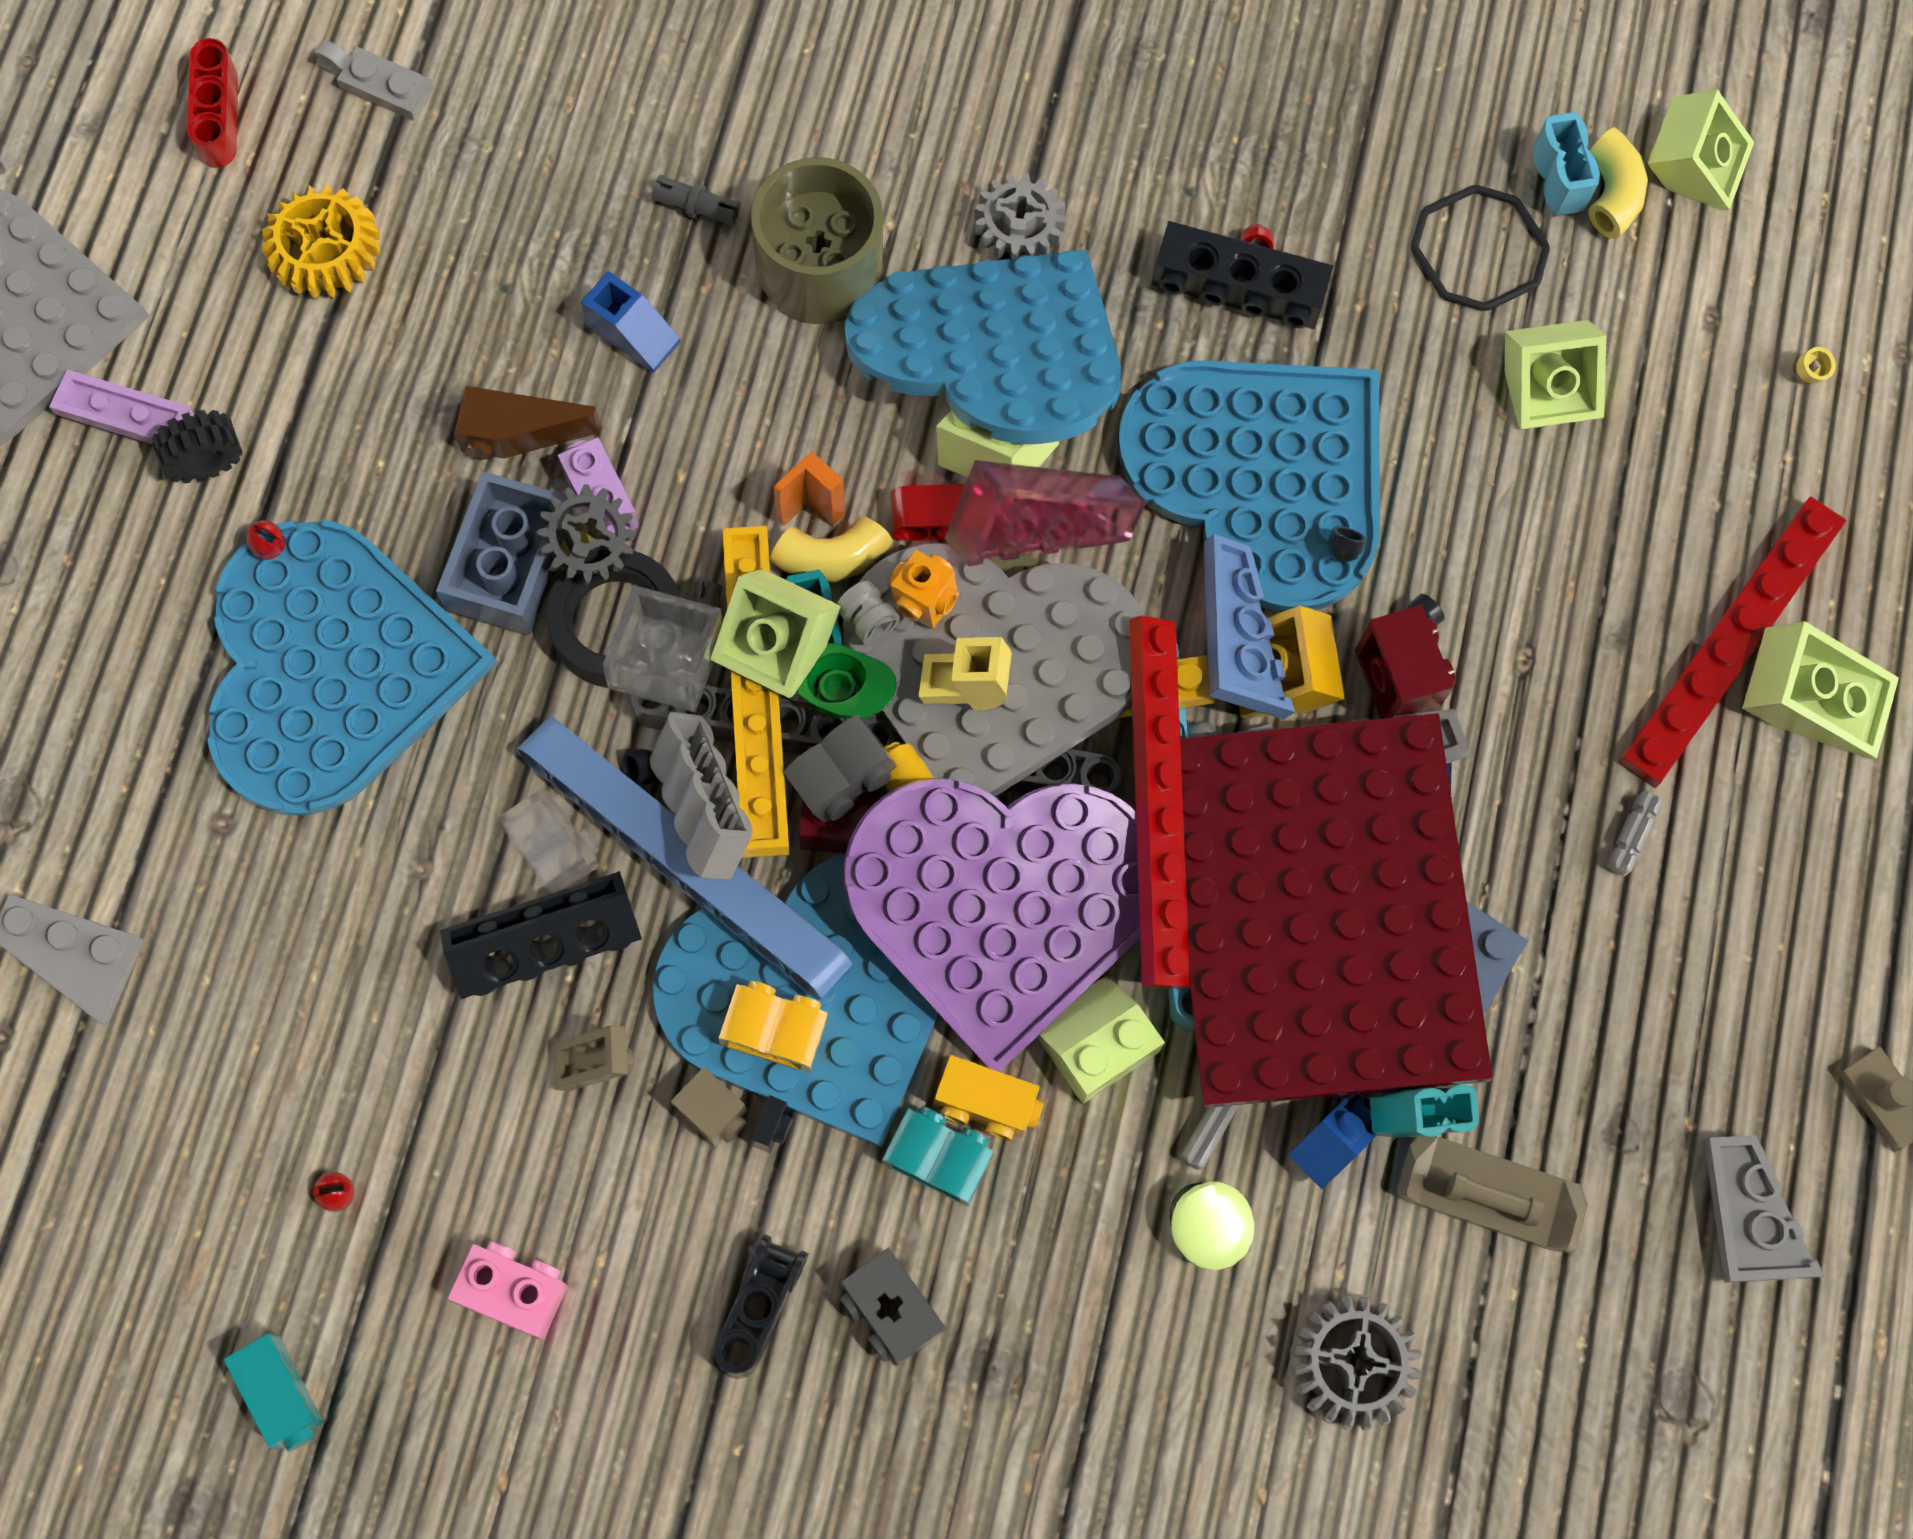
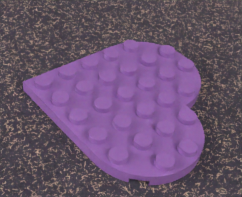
M943 778L914 781L884 795L869 808L858 822L850 838L844 861V887L847 901L855 920L867 937L988 1068L1000 1072L1140 938L1136 811L1111 793L1080 784H1056L1042 787L1023 795L1006 807L992 794L965 782Z

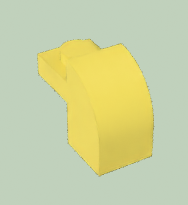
M1002 637L957 638L954 654H924L919 698L924 704L968 703L974 711L992 709L1002 705L1007 697L1012 656L1010 648Z

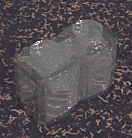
M542 787L499 816L498 821L548 893L552 894L569 888L597 869L599 866L594 855L600 849L585 828L577 832L568 819L574 814L561 794L556 793L551 796L545 787Z

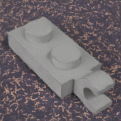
M322 40L315 52L316 56L322 58L319 64L321 69L328 73L339 75L337 82L340 89L415 121L434 89L432 79L359 47H356L352 55L349 56L336 44Z

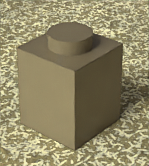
M705 1067L670 1101L674 1110L714 1147L722 1140L726 1143L731 1142L747 1124L743 1119L748 1113L745 1104Z

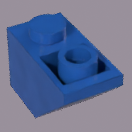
M610 271L604 274L581 301L586 326L653 373L681 343L679 336L643 294Z
M1364 1093L1348 1095L1288 1154L1321 1189L1334 1179L1377 1136L1372 1131L1370 1096Z

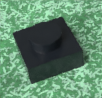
M769 1095L751 1138L753 1147L771 1154L775 1142L781 1145L784 1144L793 1122V1118L787 1116L789 1108L786 1101Z

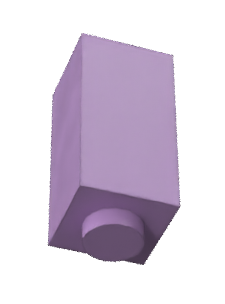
M598 437L590 441L581 440L567 447L565 452L558 454L563 474L576 496L580 495L584 484H589L591 495L597 496L602 488H606V500L611 503L618 498L623 500L618 509L620 514L632 513L633 518L625 525V528L631 530L639 528L635 510ZM580 506L582 513L587 511L588 506ZM604 514L603 520L608 531L615 533L612 522Z

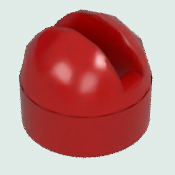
M1255 224L1243 230L1240 240L1250 243L1253 238H1256L1254 244L1274 249L1273 236L1266 227Z
M262 520L255 522L249 528L246 535L247 545L257 558L271 560L278 557L284 551L286 545L285 536L281 529L273 522ZM263 532L275 539L271 544L258 535Z
M329 1172L322 1175L316 1181L313 1189L316 1203L329 1212H339L346 1209L352 1203L355 1195L352 1181L339 1172ZM343 1184L344 1192L321 1195L322 1188Z

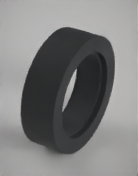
M633 551L629 558L618 556L624 567L619 573L608 567L609 578L604 582L598 578L596 573L592 574L588 585H583L581 574L577 573L568 582L565 580V569L559 575L549 593L546 607L547 627L559 658L573 674L596 686L626 688L632 687L643 677L657 676L672 662L682 644L684 629L682 627L684 611L676 583L661 564L637 551ZM594 553L587 556L584 563H596L609 555ZM609 582H628L642 587L652 595L660 608L659 622L653 636L641 648L625 655L607 656L596 653L585 647L573 632V616L581 599L592 589Z

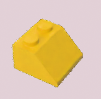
M1299 605L1267 618L1271 620L1275 635L1269 639L1274 659L1282 661L1286 676L1281 680L1285 697H1291L1295 710L1293 714L1308 713L1345 700L1331 615ZM1239 706L1240 716L1243 718L1271 716Z

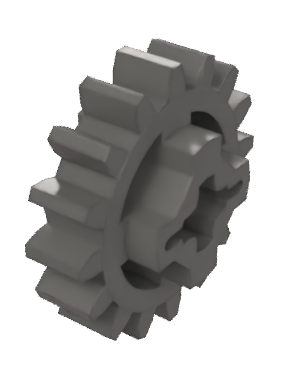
M584 484L580 495L577 496L570 487L565 488L563 492L564 502L553 496L548 502L553 513L542 511L538 518L543 524L547 525V528L539 529L536 532L537 539L547 541V544L539 551L540 556L552 555L554 558L549 569L553 572L561 566L565 568V580L568 582L575 573L581 574L583 585H588L592 574L595 573L602 582L606 581L609 578L608 567L619 573L624 565L618 556L629 558L634 551L625 544V541L633 540L636 537V531L625 528V525L633 518L632 513L620 514L618 512L623 500L618 498L611 503L606 500V488H602L597 496L591 495L589 484ZM588 506L587 511L580 515L572 516L568 513L564 515L566 511L572 508ZM604 514L612 522L615 533L608 531L603 520ZM584 526L592 528L591 536L593 538L588 544L580 541L581 533L578 531H581ZM556 533L557 536L564 538L570 551L568 556L560 548ZM594 553L609 555L596 563H584L586 557Z

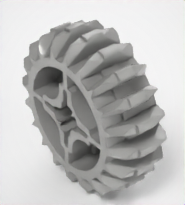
M1348 1295L1342 1296L1339 1299V1312L1331 1301L1322 1303L1321 1307L1325 1320L1319 1314L1312 1311L1306 1316V1319L1314 1331L1299 1327L1295 1332V1335L1300 1340L1307 1343L1306 1347L1299 1345L1290 1348V1355L1304 1358V1364H1298L1290 1368L1291 1375L1305 1374L1307 1382L1296 1387L1297 1394L1301 1395L1312 1390L1316 1396L1308 1402L1307 1408L1310 1411H1315L1323 1403L1327 1405L1323 1414V1421L1326 1423H1332L1340 1412L1341 1427L1345 1430L1352 1429L1356 1415L1362 1430L1372 1429V1413L1381 1425L1390 1423V1414L1387 1406L1393 1412L1402 1414L1406 1407L1404 1402L1398 1397V1394L1407 1398H1414L1417 1394L1415 1388L1406 1383V1379L1414 1380L1422 1377L1421 1370L1409 1367V1361L1422 1357L1421 1351L1417 1349L1407 1351L1405 1343L1412 1341L1416 1337L1415 1333L1407 1331L1400 1335L1396 1329L1403 1323L1404 1318L1398 1314L1389 1321H1386L1384 1318L1388 1312V1305L1384 1302L1378 1304L1373 1313H1370L1371 1303L1370 1298L1367 1296L1359 1298L1356 1310H1354L1353 1302ZM1353 1323L1352 1333L1348 1335L1343 1349L1332 1348L1328 1350L1320 1348L1324 1337L1335 1325ZM1368 1327L1384 1340L1389 1349L1392 1362L1387 1358L1378 1356L1371 1347V1333H1368ZM1354 1348L1358 1351V1360L1365 1362V1365L1373 1366L1356 1371L1358 1377H1355L1356 1375L1353 1374L1354 1368L1351 1364H1347L1345 1360L1339 1359L1355 1354ZM1319 1363L1338 1373L1341 1379L1340 1391L1344 1392L1343 1399L1332 1392L1321 1375ZM1369 1376L1391 1377L1386 1389L1377 1399L1367 1404H1358L1359 1392L1364 1391V1385Z

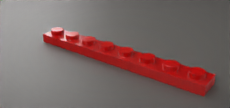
M1812 496L1804 502L1618 763L1654 788L1661 784L1759 646L1765 628L1772 627L1847 522L1846 519Z
M1140 615L1129 619L1142 987L1183 989L1190 987L1176 622Z

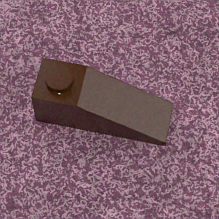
M466 386L454 434L461 452H465L472 458L479 460H488L491 457L505 459L598 434L600 422L595 406Z

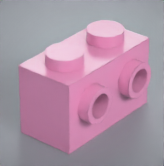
M489 1241L486 1249L473 1244L448 1299L544 1341L568 1288L564 1282L557 1279L560 1270L537 1260H533L531 1267L513 1261L516 1255L515 1251L492 1241Z

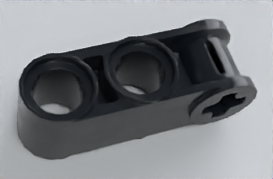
M767 1234L762 1236L750 1262L744 1283L716 1342L715 1358L722 1373L734 1379L746 1378L754 1373L787 1299L798 1283L808 1259V1252L803 1250L799 1253L793 1252L773 1243L771 1236ZM753 1297H764L772 1305L770 1314L763 1320H751L744 1313L746 1303ZM733 1342H743L752 1351L750 1359L742 1366H731L724 1360V1352Z

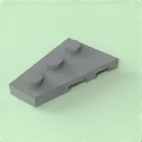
M9 894L0 913V946L107 1028L144 940L139 936Z
M1757 1136L1712 1137L1704 1140L1724 1283L1824 1277L1818 1261H1813L1802 1238L1805 1234L1798 1220H1793L1780 1193L1782 1187Z

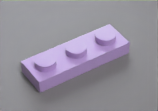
M69 369L66 370L49 406L55 415L152 444L153 434H158L157 429L161 425L169 427L168 420L175 418L179 421L183 419L181 414L188 412L190 416H194L190 406Z

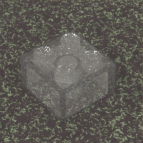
M633 585L603 663L608 689L696 712L714 663L710 659L723 623L721 608Z

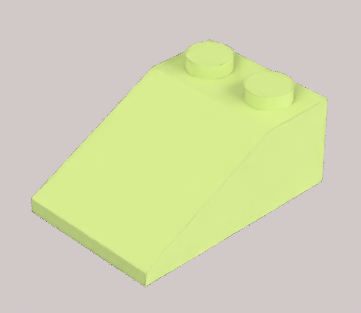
M1805 621L1767 627L1763 634L1742 708L1774 727L1868 759H1876L1899 678Z

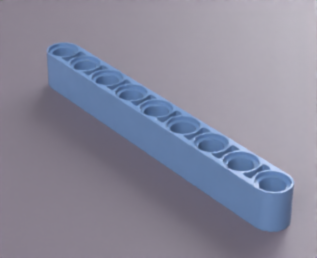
M548 717L517 748L523 760L538 774L815 999L821 1000L852 966L851 960L836 944L739 866H737L731 880L700 878L687 861L686 848L688 845L682 841L675 830V815L555 718Z

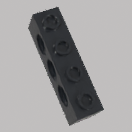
M1168 221L1156 260L1151 285L1160 287L1169 294H1186L1200 298L1210 305H1226L1241 309L1244 313L1253 317L1266 316L1281 320L1294 328L1307 327L1315 329L1334 265ZM1192 265H1202L1208 270L1199 271L1194 269ZM1233 276L1245 277L1248 282H1239ZM1274 287H1283L1290 293H1280Z
M620 871L440 930L443 954L461 999L473 995L483 996L493 992L497 987L518 980H532L542 972L563 965H577L587 957L608 950H622L632 942L642 940ZM585 921H596L593 925L588 927L579 926L581 923ZM544 935L551 936V937H550L548 940H546V941H542V942L534 941L536 938H538V937H540V936H544ZM494 951H506L500 956H489Z

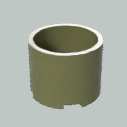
M823 157L804 158L787 163L765 179L754 197L751 209L755 264L759 285H761L768 298L777 305V310L794 320L809 324L839 322L840 317L848 314L851 306L857 299L869 292L875 284L882 280L883 208L877 190L870 180L853 166L839 160Z

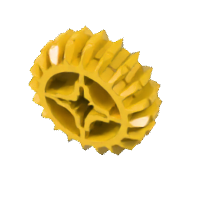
M327 184L321 193H316L315 189L309 185L307 195L300 197L299 194L292 191V202L287 204L278 201L277 208L280 214L267 213L269 227L262 228V237L265 241L262 244V252L268 260L267 265L271 273H274L275 276L277 275L280 283L285 288L292 286L294 292L299 296L308 290L310 295L317 300L320 293L326 290L328 295L334 299L337 288L343 287L344 290L351 293L352 285L350 282L357 280L365 283L366 276L363 270H375L376 263L373 257L379 256L381 249L378 243L380 240L378 226L374 224V216L368 208H365L363 201L358 196L350 198L349 193L344 188L334 195L332 188ZM344 224L354 230L351 242L343 238L341 229ZM292 242L298 243L300 246L301 256L299 260L290 256Z

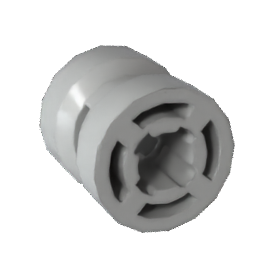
M870 580L857 583L848 589L837 603L841 606L839 614L845 621L852 622L855 625V634L865 645L874 644L885 638L893 631L900 620V616L893 606L889 603H883L881 592Z

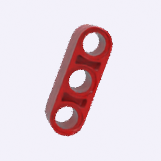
M206 38L195 43L189 55L187 131L200 160L209 167L220 168L231 163L237 151L238 74L223 42L214 38Z
M982 483L906 485L897 487L890 493L891 534L898 540L991 539L993 535L1004 539L1013 537L1019 532L1017 492L1012 497Z

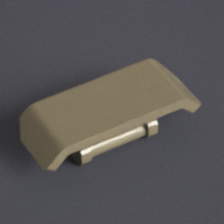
M1438 1136L1416 1137L1412 1141L1407 1151L1397 1187V1194L1417 1206L1547 1250L1568 1254L1574 1253L1577 1249L1588 1207L1580 1184Z

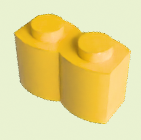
M749 981L748 987L737 984L718 1038L719 1044L748 1055L764 1058L783 1066L810 1073L828 1017L827 1012L820 1010L821 1003L801 995H794L793 1001L775 996V988L757 981Z

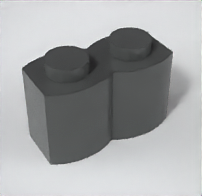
M855 715L831 731L820 744L810 748L796 758L784 770V774L811 812L824 823L830 819L835 821L847 815L854 807L853 802L861 793L867 790L873 792L883 787L890 780V773L897 767V764L869 726L858 715Z

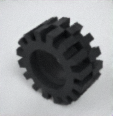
M198 410L195 416H190L189 412L181 414L183 419L179 421L175 418L168 420L169 427L161 425L157 429L158 434H153L152 444L162 472L167 479L170 478L173 482H178L182 479L183 483H191L193 478H196L197 482L205 481V476L211 475L213 478L220 476V470L229 471L232 469L231 464H237L240 461L239 456H242V449L231 419L228 418L227 414H219L216 410H211L208 415H206L205 410Z

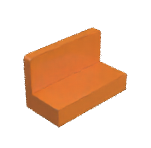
M813 451L806 455L773 487L776 518L783 526L807 504L832 527L845 516L844 480Z

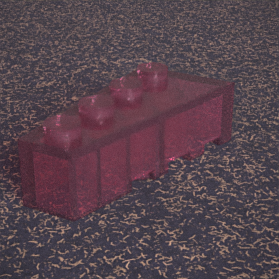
M975 460L945 535V540L968 566L981 565L985 558L998 556L1002 561L1019 559L1020 553L1039 550L1043 555L1058 553L1060 548L1076 544L1079 549L1128 542L1133 535L1146 502L1120 476Z

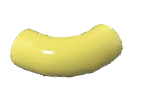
M1613 127L1605 132L1590 150L1598 164L1599 173L1603 177L1605 187L1601 197L1590 206L1588 215L1593 226L1602 235L1610 239H1617L1629 228L1642 210L1648 178L1640 153L1622 132Z
M864 516L859 517L842 535L833 538H816L793 526L787 529L777 541L770 556V563L791 575L819 569L828 582H840L865 573L885 556L893 545V539L876 521Z

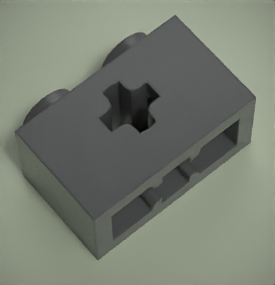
M889 1247L841 1282V1286L846 1293L839 1298L855 1322L863 1317L873 1330L874 1334L867 1339L883 1362L892 1357L896 1365L899 1366L945 1332V1325ZM884 1297L889 1303L897 1300L901 1303V1306L898 1308L900 1319L896 1322H893L889 1317H885L882 1320L877 1317L881 1311L879 1301Z

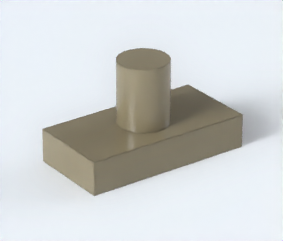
M609 1025L553 1043L555 1090L573 1091L616 1077L627 1076L634 1068L635 1057L633 1051L626 1046L625 1026Z
M1881 1047L1870 1051L1837 1073L1894 1152L1902 1150L1913 1142V1081L1902 1077Z

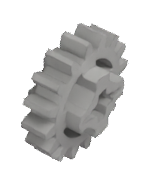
M1009 173L1006 177V184L1002 185L994 179L991 181L990 192L984 190L980 192L979 204L975 205L974 219H976L975 233L976 235H983L982 247L984 249L995 246V258L999 259L1004 253L1010 254V259L1016 261L1019 255L1034 256V253L1037 251L1041 255L1049 254L1050 244L1055 246L1060 244L1061 232L1065 231L1066 217H1064L1065 203L1057 201L1058 190L1056 188L1048 191L1044 190V178H1040L1033 184L1029 182V173H1024L1021 181H1015L1013 175Z

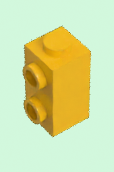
M950 1055L934 1100V1108L942 1110L941 1115L948 1121L967 1125L968 1120L985 1125V1132L1002 1140L1012 1141L1013 1135L1023 1138L1027 1126L1036 1129L1045 1102L1036 1099L1040 1089L1038 1085Z

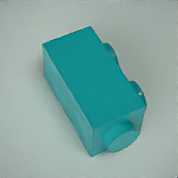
M268 1333L223 1359L268 1448L282 1449L285 1447L287 1452H291L315 1438L312 1430L324 1424V1421L279 1336Z

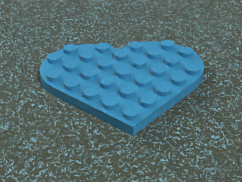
M1068 250L1062 253L1022 256L1017 258L1016 261L1011 259L980 261L973 264L939 266L911 272L897 271L892 273L887 279L875 284L869 292L857 299L846 317L845 337L848 356L863 376L869 380L876 377L888 382L891 385V390L899 393L918 396L945 395L951 410L968 427L976 424L992 431V438L1000 441L1018 444H1044L1075 437L1096 426L1097 418L1108 408H1114L1120 394V359L1087 250Z
M1189 361L1172 365L1157 372L1153 379L1148 381L1139 390L1137 389L1131 396L1122 415L1117 442L1119 461L1127 482L1137 496L1157 513L1179 523L1203 527L1204 542L1210 536L1216 534L1251 546L1264 598L1259 601L1262 608L1284 612L1301 605L1313 610H1319L1342 600L1360 584L1375 558L1380 539L1379 370L1226 361ZM1334 526L1353 529L1366 537L1365 546L1357 559L1347 563L1336 562L1329 555L1327 549L1328 539Z
M295 520L277 524L286 539L285 549L278 557L271 560L259 559L251 552L246 542L234 553L219 578L215 591L217 593L216 617H214L215 626L224 648L236 665L222 680L209 709L211 714L209 738L207 739L216 768L225 781L242 798L261 809L273 813L300 816L331 810L357 796L498 663L496 658L362 534L333 521L321 520V523L307 522L296 524ZM263 532L258 535L271 544L275 539Z
M846 853L832 857L814 867L797 883L785 902L788 907L836 944L852 962V966L821 1000H817L805 992L704 908L686 919L674 931L664 946L657 962L653 983L655 1011L661 1028L674 1050L688 1064L699 1071L705 1067L722 1082L765 1100H768L769 1095L786 1101L789 1110L882 1149L939 1014L867 937L855 920L849 907L844 887V861ZM749 981H757L775 988V996L793 1001L794 995H801L821 1003L820 1010L827 1012L828 1017L810 1073L783 1066L764 1058L748 1055L719 1044L718 1038L737 984L748 987Z

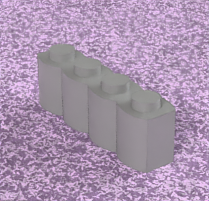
M670 712L651 754V768L656 777L663 783L662 796L665 803L675 813V830L682 841L688 845L686 848V858L692 870L700 878L731 880L752 837V824L745 812L738 806V791L732 781L725 775L727 768L723 756L712 745L714 735L709 724L700 715Z

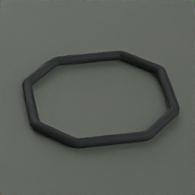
M1471 185L1423 208L1411 242V251L1440 297L1474 309L1489 311L1537 288L1541 284L1550 252V245L1517 196L1480 185ZM1474 193L1512 203L1542 248L1532 281L1486 303L1447 292L1419 248L1428 215Z

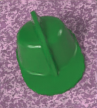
M828 643L797 692L822 715L832 718H851L858 715L860 718H867L882 711L892 701L897 690L896 676L888 665L878 659L843 645Z

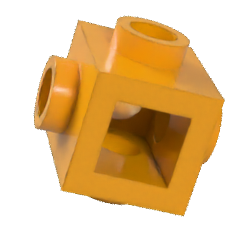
M916 549L907 562L903 560L897 565L890 578L894 604L898 612L907 619L915 622L919 621L932 630L943 615H947L952 610L958 599L959 592L953 567L945 559L935 554L929 557Z

